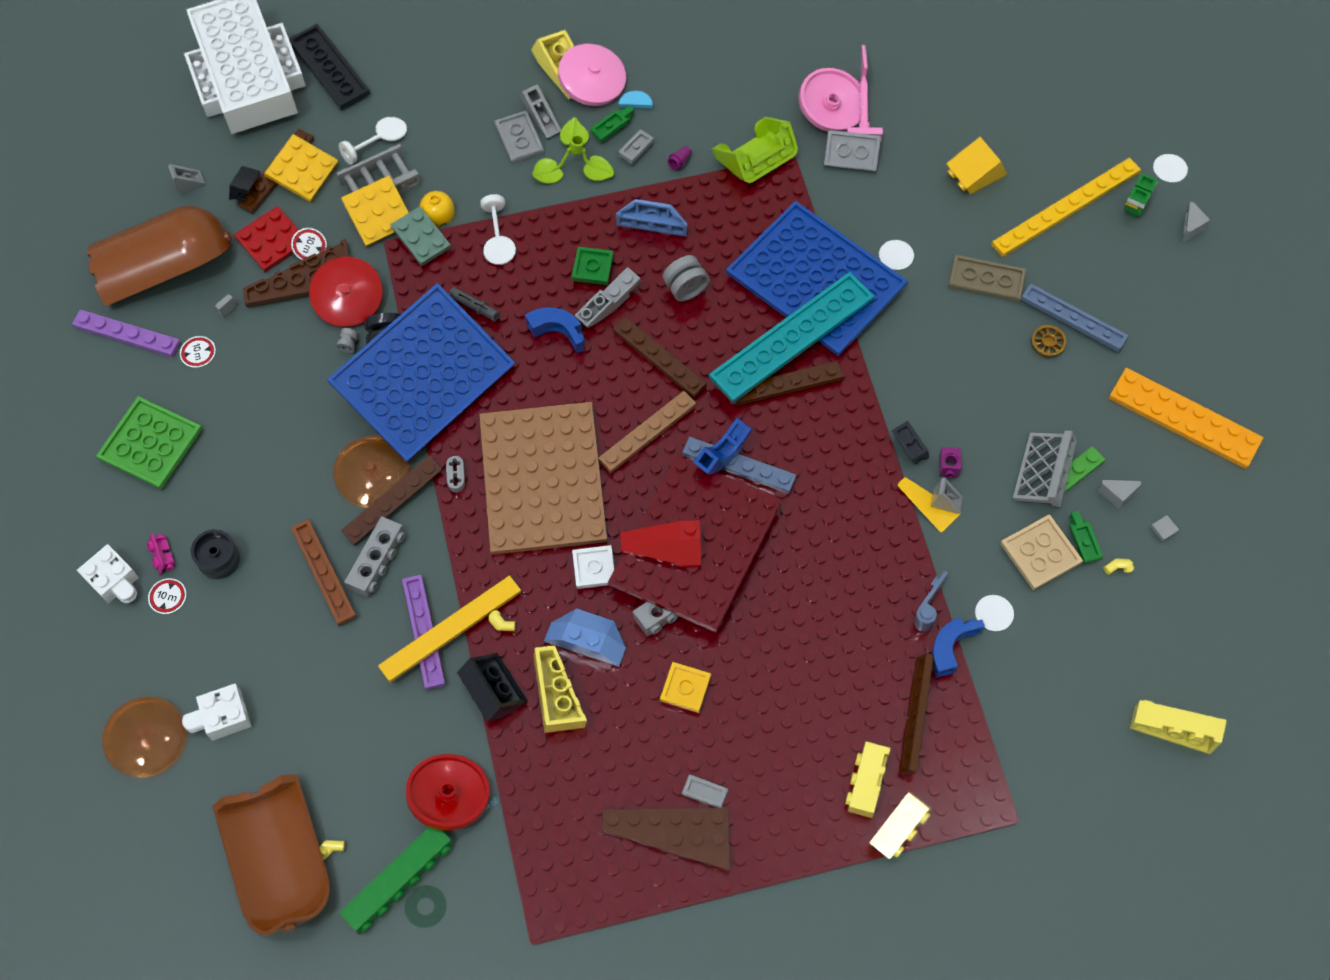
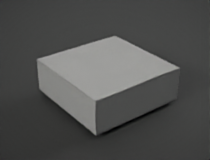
M228 294L215 307L219 315L224 319L237 308L233 297Z
M1168 515L1151 525V529L1162 542L1179 532V529Z

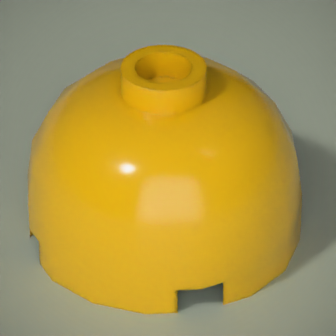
M431 191L425 194L420 201L419 206L436 227H441V224H448L454 218V204L446 193Z

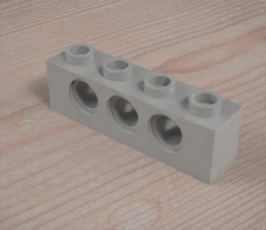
M381 516L344 581L348 590L366 598H369L370 594L375 592L380 576L382 577L387 570L386 565L389 560L394 558L396 547L405 538V532L401 524ZM390 539L388 543L382 544L383 540ZM377 555L381 556L378 560H372ZM366 572H372L368 577H363Z
M648 602L633 611V619L647 637L658 633L662 626L667 623L671 624L678 618V615ZM655 612L662 613L660 617L653 616Z

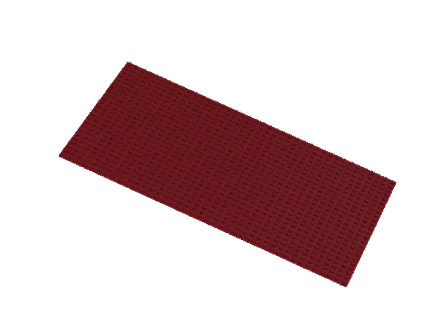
M796 156L752 183L743 182L730 170L723 169L497 217L500 236L509 238L516 247L514 258L503 265L490 263L484 255L486 242L495 237L493 218L439 229L450 243L451 249L422 267L399 238L384 242L399 314L405 312L437 283L448 294L453 287H456L471 297L484 301L488 306L500 311L499 318L493 322L491 319L476 314V311L456 301L515 362L513 367L435 436L426 447L428 456L430 455L442 469L433 478L460 609L509 575L521 589L519 595L497 609L504 621H515V631L496 630L489 622L488 615L466 630L465 633L470 657L498 653L528 701L501 719L487 722L483 717L528 935L533 945L886 857L870 842L908 792L913 793L932 809L929 811L930 816L923 825L920 823L915 829L918 832L912 840H906L902 845L905 848L902 853L1015 825L1019 822L959 640L953 645V654L958 665L956 672L938 678L935 677L934 671L931 672V688L927 697L928 708L925 711V728L922 732L923 744L919 752V768L917 772L909 775L899 773L916 658L925 653H932L937 635L952 619L942 589L940 588L929 604L937 612L933 627L929 631L922 632L914 625L917 610L934 587L930 584L937 574L913 503L898 487V483L904 476L857 338L839 357L817 341L770 376H778L838 361L843 374V380L735 407V404L709 378L711 372L786 318L727 275L726 269L793 202L797 201L815 214ZM635 199L669 204L677 210L687 223V237L617 226L616 214ZM578 247L614 251L608 285L572 281ZM693 255L708 274L710 281L704 291L696 297L687 301H678L663 281L662 276L671 263L681 257ZM627 267L640 277L641 282L629 293L630 297L607 317L589 328L579 320L582 335L585 339L583 343L584 351L577 353L568 337L557 331L546 332L534 338L526 324L525 314L540 308H558L575 316L599 290L604 291ZM625 317L706 382V388L693 399L696 402L694 409L610 474L599 462L607 542L491 555L479 414L592 402L598 457H600L684 391L613 332V328ZM740 418L753 431L743 443L744 447L738 454L796 474L792 489L788 494L724 470L717 472L782 499V503L717 632L678 616L676 621L671 624H665L658 633L647 637L633 619V611L646 603V601L609 585L577 589L572 550L611 545L615 569L624 553L621 552V532L637 529L676 456L694 462L693 459L682 456L689 436L715 445L724 436L735 419ZM452 456L461 457L464 463L465 487L460 492H452L447 484L446 462ZM457 463L453 465L454 471H457ZM454 477L455 482L453 484L457 486L459 481L457 477ZM575 609L614 621L626 647L620 666L618 667L544 642L550 624ZM655 612L653 614L654 617H660L662 615V613ZM556 647L566 675L580 703L581 710L587 719L585 728L544 732L533 657L535 648ZM672 662L711 673L699 713L660 701ZM865 742L890 748L872 818L848 812L849 805L845 804L848 792L852 793L854 785L850 784L853 772L857 773L859 767L855 765L857 754H862ZM689 774L728 789L722 808H728L730 872L692 859L679 857L651 846L641 845L629 839L626 840L603 833V810L715 808L682 795Z

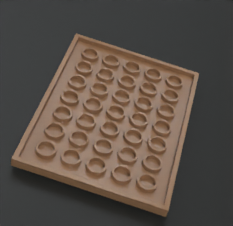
M592 402L479 414L491 555L607 542Z

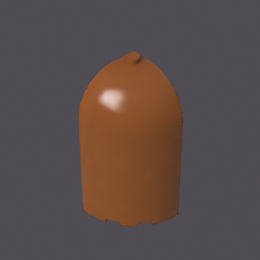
M182 206L89 245L87 255L91 257V262H88L91 275H95L98 282L95 284L96 290L104 306H108L211 261L228 250L232 244V238L230 233L224 230L220 221L207 210L194 206Z
M297 774L280 775L271 782L260 786L261 791L249 794V791L236 795L224 796L213 805L242 913L249 926L255 932L262 935L282 931L288 933L296 930L298 925L318 915L325 907L329 897L330 884Z

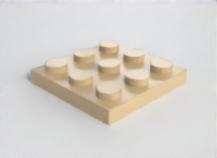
M1050 514L1000 542V545L1033 591L1083 562Z

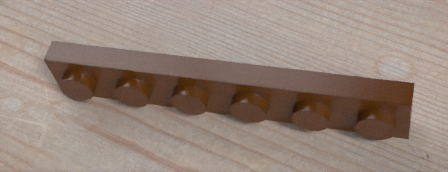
M298 129L294 134L310 144L314 141L313 135L301 129ZM264 171L253 184L249 194L243 196L247 200L237 203L239 208L253 215L278 184L265 177Z
M625 317L613 328V332L693 399L706 388V382L628 318Z
M838 361L769 377L734 402L736 407L843 380V374Z
M429 455L341 530L342 533L353 545L357 544L376 527L381 516L387 518L439 474L442 469Z
M928 653L916 658L899 773L904 775L917 772L920 765L919 752L923 744L922 732L925 728V711L928 708L927 697L931 688V672L934 668V655Z

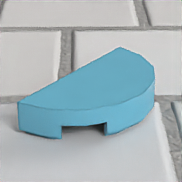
M630 91L624 94L619 101V108H626L630 105L632 108L653 109L652 99L641 91Z

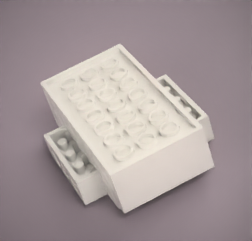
M215 0L186 9L200 49L184 53L207 118L223 113L231 134L298 113L291 91L306 85L283 23L266 27L256 0Z

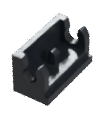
M241 166L230 183L229 199L246 201L247 198L242 197L240 193L249 194L261 171Z
M909 421L892 430V433L915 465L918 464L919 459L923 458L926 460L929 458L927 448Z

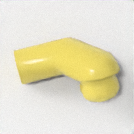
M1116 558L1103 567L1108 575L1119 568H1123L1126 573L1134 570L1133 562L1130 559Z
M493 610L490 613L489 622L496 630L515 631V621H504L497 610Z
M324 841L319 846L323 860L333 851L344 852L345 841Z

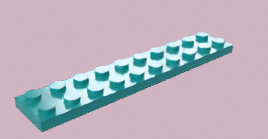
M851 272L847 273L709 374L710 380L732 403L736 402L873 301L874 295Z

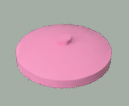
M580 44L569 49L561 58L558 78L563 90L575 101L588 106H603L612 103L621 95L626 83V71L621 60L609 49L596 44Z
M835 68L818 69L809 74L800 87V108L805 117L817 128L827 132L828 130L846 132L848 127H855L860 122V84L845 71Z

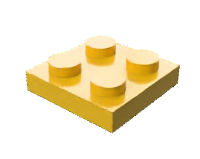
M672 662L660 701L699 713L711 673Z

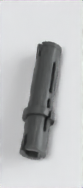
M456 287L450 290L449 295L454 300L476 311V314L483 315L493 322L499 318L500 311L488 306L486 302L479 301Z

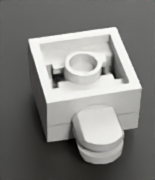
M108 544L77 569L79 574L108 604L116 597L123 603H130L137 596V591L132 583L139 577Z
M236 683L196 697L199 710L185 714L182 719V724L187 731L194 733L205 729L206 734L212 741L252 727L242 692Z

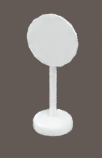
M395 117L381 119L376 125V136L355 147L348 141H342L339 143L340 153L349 165L357 162L356 151L380 138L387 141H396L403 138L407 132L406 124L401 119Z
M496 194L488 195L481 199L480 205L482 210L492 213L495 237L486 242L484 255L490 263L503 265L514 258L516 247L513 241L499 234L496 212L505 207L504 197Z

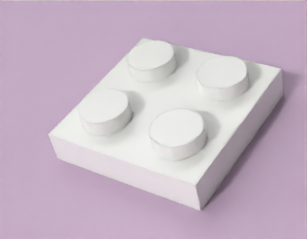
M611 545L572 550L577 589L608 585V580L614 571Z

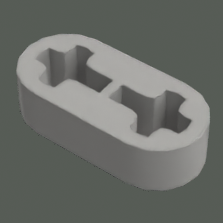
M452 456L446 462L447 484L452 492H460L465 487L464 463L461 457ZM454 463L458 464L457 471L453 469ZM454 477L458 478L459 482L457 486H454L453 484L455 482Z

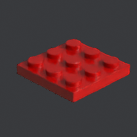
M276 206L233 235L266 273L294 254L291 242L299 229Z

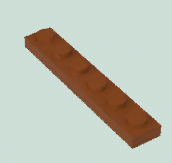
M309 519L292 526L291 529L338 626L356 618Z

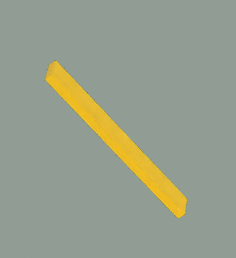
M509 575L379 664L378 668L389 683H391L490 615L493 610H497L519 595L521 589Z

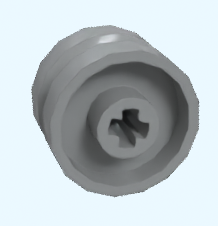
M693 255L681 257L671 263L662 276L663 281L678 301H687L696 297L704 291L710 281L708 274Z

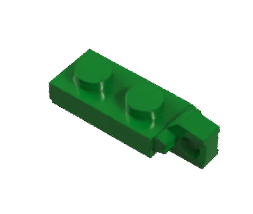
M630 105L622 111L616 109L591 127L590 132L603 143L631 121L630 119L635 116L634 109Z
M1079 510L1071 512L1069 528L1083 564L1102 560L1103 554L1090 522H1087L1086 519L1082 520Z

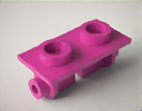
M152 532L149 541H147V548L149 552H152L154 569H157L159 575H161L163 569L167 571L173 570L175 563L171 552L163 553L170 550L167 538L163 534H158L154 537Z

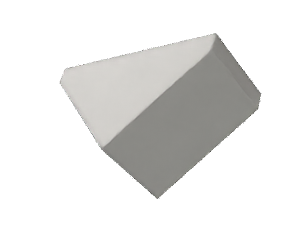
M169 164L170 173L180 194L205 185L200 170Z
M1190 202L1185 211L1182 241L1185 242L1203 232L1210 221L1194 202Z
M941 478L933 491L931 507L958 514L961 512L963 496L946 478Z
M1102 480L1098 487V492L1116 508L1120 509L1138 491L1141 481Z

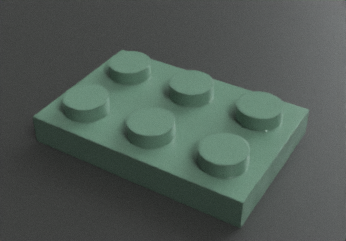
M420 206L390 224L391 229L421 267L451 249L450 243Z

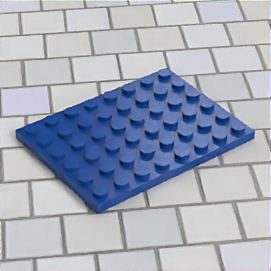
M797 201L793 202L726 269L727 275L786 318L844 275L851 272L874 295V300L818 340L819 343L838 357L908 283V280Z
M437 283L327 379V382L407 463L513 367L515 362Z

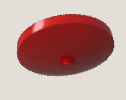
M339 257L326 262L316 271L310 283L309 297L314 311L324 322L338 328H354L363 325L365 318L378 312L383 300V286L378 273L367 262L354 257Z
M455 754L436 755L425 759L412 770L406 784V802L413 816L424 825L437 830H458L471 825L484 813L489 800V782L484 771L472 760Z

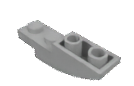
M627 267L604 291L599 290L575 314V317L587 328L598 323L630 297L629 293L641 282L640 277Z

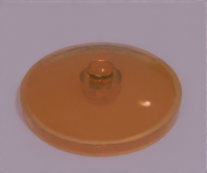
M366 436L352 441L339 453L334 464L333 477L337 489L346 500L357 506L369 507L410 472L409 461L406 463L381 436Z
M140 697L126 702L111 715L103 731L102 746L107 760L119 772L131 777H149L161 773L176 761L183 750L186 740V728L182 724L183 718L172 704L161 698Z

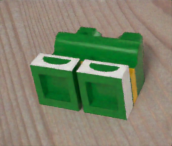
M1141 173L1124 207V210H1127V215L1134 218L1137 215L1141 216L1158 182L1157 179Z

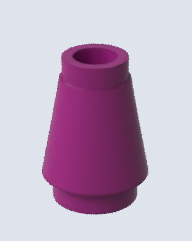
M684 146L669 155L668 165L674 170L681 169L692 154L691 149L688 146Z

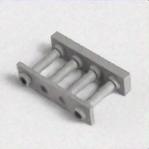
M400 144L337 172L340 184L344 185L347 183L352 192L359 190L354 179L364 176L368 185L374 183L375 181L370 172L378 168L384 177L390 176L399 194L421 184L416 169L408 171L401 158L404 155ZM395 161L403 174L394 179L385 166Z

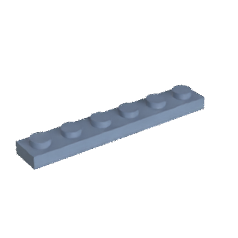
M1033 284L1029 285L1021 298V301L1117 352L1120 351L1129 336Z
M689 436L682 456L695 460L704 447H711L713 445ZM737 454L729 464L721 469L788 494L796 479V474Z

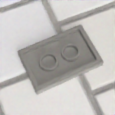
M527 110L494 121L512 164L544 154V148Z
M828 130L824 166L876 172L881 136Z

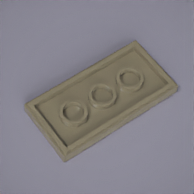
M955 255L948 288L1020 302L1026 269Z

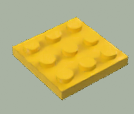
M293 134L265 171V177L311 203L338 165V160Z
M386 176L341 197L366 247L394 234L395 232L391 229L390 224L409 213L390 176Z

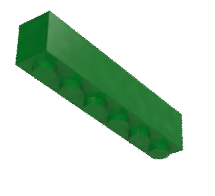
M428 827L349 902L339 914L359 935L362 932L366 933L373 926L372 922L376 918L383 917L388 912V907L394 901L398 902L405 895L404 892L410 886L414 887L420 881V876L425 871H431L435 867L436 861L441 856L445 857L452 850L453 842L442 830Z

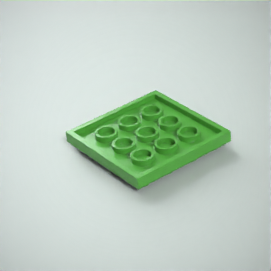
M138 396L96 457L106 464L156 488L162 489L203 428L191 420Z

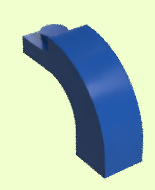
M549 307L536 309L525 314L526 324L534 338L546 332L557 331L568 337L577 353L584 351L583 343L585 339L582 335L581 323L569 312Z
M736 418L724 436L715 445L704 447L693 463L707 474L717 473L744 447L743 443L753 429L740 418Z
M961 617L950 621L941 629L931 655H934L933 671L936 678L956 672L958 665L953 654V645L960 639L981 634L985 628L982 619L977 621L976 619H971L963 624Z

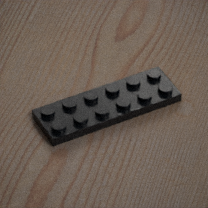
M318 24L289 38L293 49L340 110L370 94L367 86Z

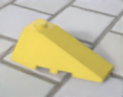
M566 30L537 39L531 51L539 65L568 99H572L563 90L558 78L561 58L569 49L574 47Z

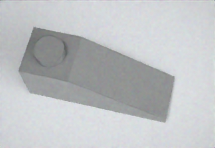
M538 84L522 91L519 97L544 137L547 139L560 133L561 129Z

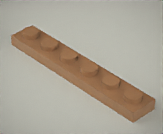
M685 391L681 392L598 457V461L610 474L694 409L696 402Z

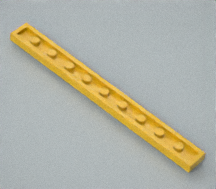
M1131 158L1126 159L992 241L991 246L1002 258L1135 177L1140 173L1141 169Z

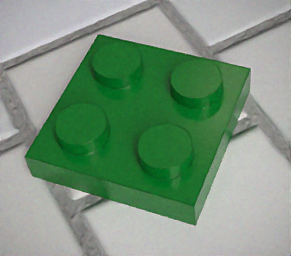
M578 247L572 281L608 285L614 251Z

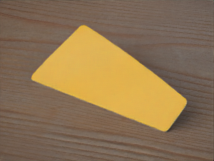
M906 477L898 483V487L940 532H943L961 514V512L956 514L931 507L933 494Z

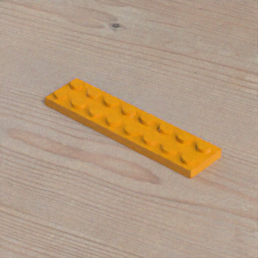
M1127 367L1108 398L1244 469L1248 468L1264 438Z

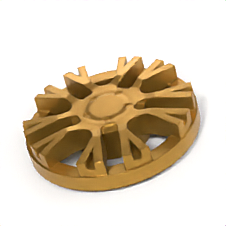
M1043 325L1034 331L1031 338V346L1038 355L1051 358L1059 356L1064 351L1067 340L1065 334L1059 328L1052 325ZM1049 329L1054 330L1055 333H1049ZM1038 333L1042 338L1036 337L1035 335ZM1057 341H1063V345L1058 344Z

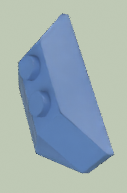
M635 199L616 214L617 226L687 237V223L677 210L669 204Z
M575 609L553 621L544 639V642L618 667L626 650L614 621L579 609Z

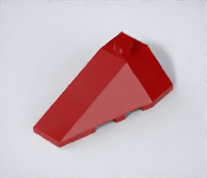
M700 520L677 521L621 532V552L640 557L654 558L659 562L674 563L675 566L699 567L701 566Z

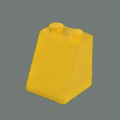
M981 137L946 163L949 168L947 171L953 179L957 178L959 180L958 186L963 192L967 190L970 195L1007 175L1000 159Z

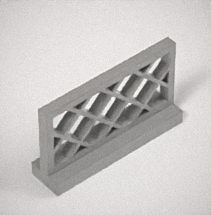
M1065 431L1064 434L1030 433L1013 494L1014 501L1051 503L1053 507H1061L1077 444L1073 431ZM1034 439H1042L1044 441L1036 448L1033 446ZM1055 440H1061L1060 445L1054 449L1050 445ZM1048 446L1051 451L1041 456L1039 451ZM1037 454L1039 459L1030 464L1029 458ZM1055 454L1057 457L1056 461L1049 465L1045 460ZM1044 462L1047 467L1037 473L1034 468ZM1033 470L1035 475L1026 481L1024 478L1025 474ZM1051 471L1052 477L1044 481L1041 476ZM1039 478L1042 484L1033 489L1030 484ZM1027 486L1031 490L1026 495H1020V491ZM1045 487L1048 489L1047 497L1037 495Z

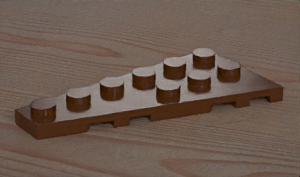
M346 238L333 247L325 248V251L319 254H312L290 265L288 269L282 272L280 270L275 272L274 276L266 280L261 279L243 288L246 307L309 296L311 280L323 264L335 258L349 257Z
M728 808L603 810V833L626 840L629 839L641 845L651 846L679 857L692 859L730 872Z

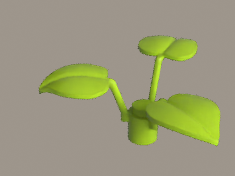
M574 117L564 125L560 132L561 142L569 146L560 164L557 166V163L549 158L541 159L536 163L532 176L537 181L545 184L559 182L563 177V172L559 168L563 166L570 152L574 155L582 153L586 163L583 172L592 181H603L612 178L614 171L611 165L600 156L594 155L589 161L587 160L586 149L583 146L588 142L589 134L578 119Z

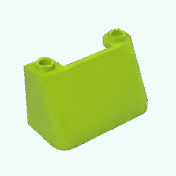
M764 117L755 124L756 138L734 151H731L726 144H719L712 148L714 157L743 182L752 183L797 154L798 146L789 121Z

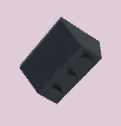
M498 653L469 658L457 672L487 722L501 719L528 702Z

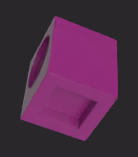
M942 447L939 454V476H944L945 478L959 477L961 471V448ZM946 462H951V463H953L954 465H953V466H949V465L946 464Z

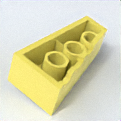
M556 647L535 648L533 657L544 732L585 728L587 719L581 710L580 703L575 696L572 684L566 675Z
M1140 700L1134 708L1130 729L1211 754L1222 743L1227 720L1155 704L1149 700Z

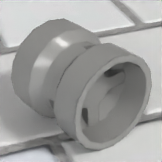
M343 328L340 333L341 339L338 340L336 347L342 352L353 353L359 333L350 328Z

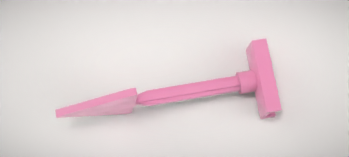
M862 45L859 127H848L847 132L882 136L883 128H869L866 80L867 57L865 45Z

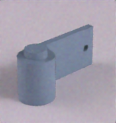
M946 571L943 572L940 578L938 576L934 578L930 584L934 587L917 610L914 625L919 631L926 632L933 627L937 612L929 604L944 584L948 575Z

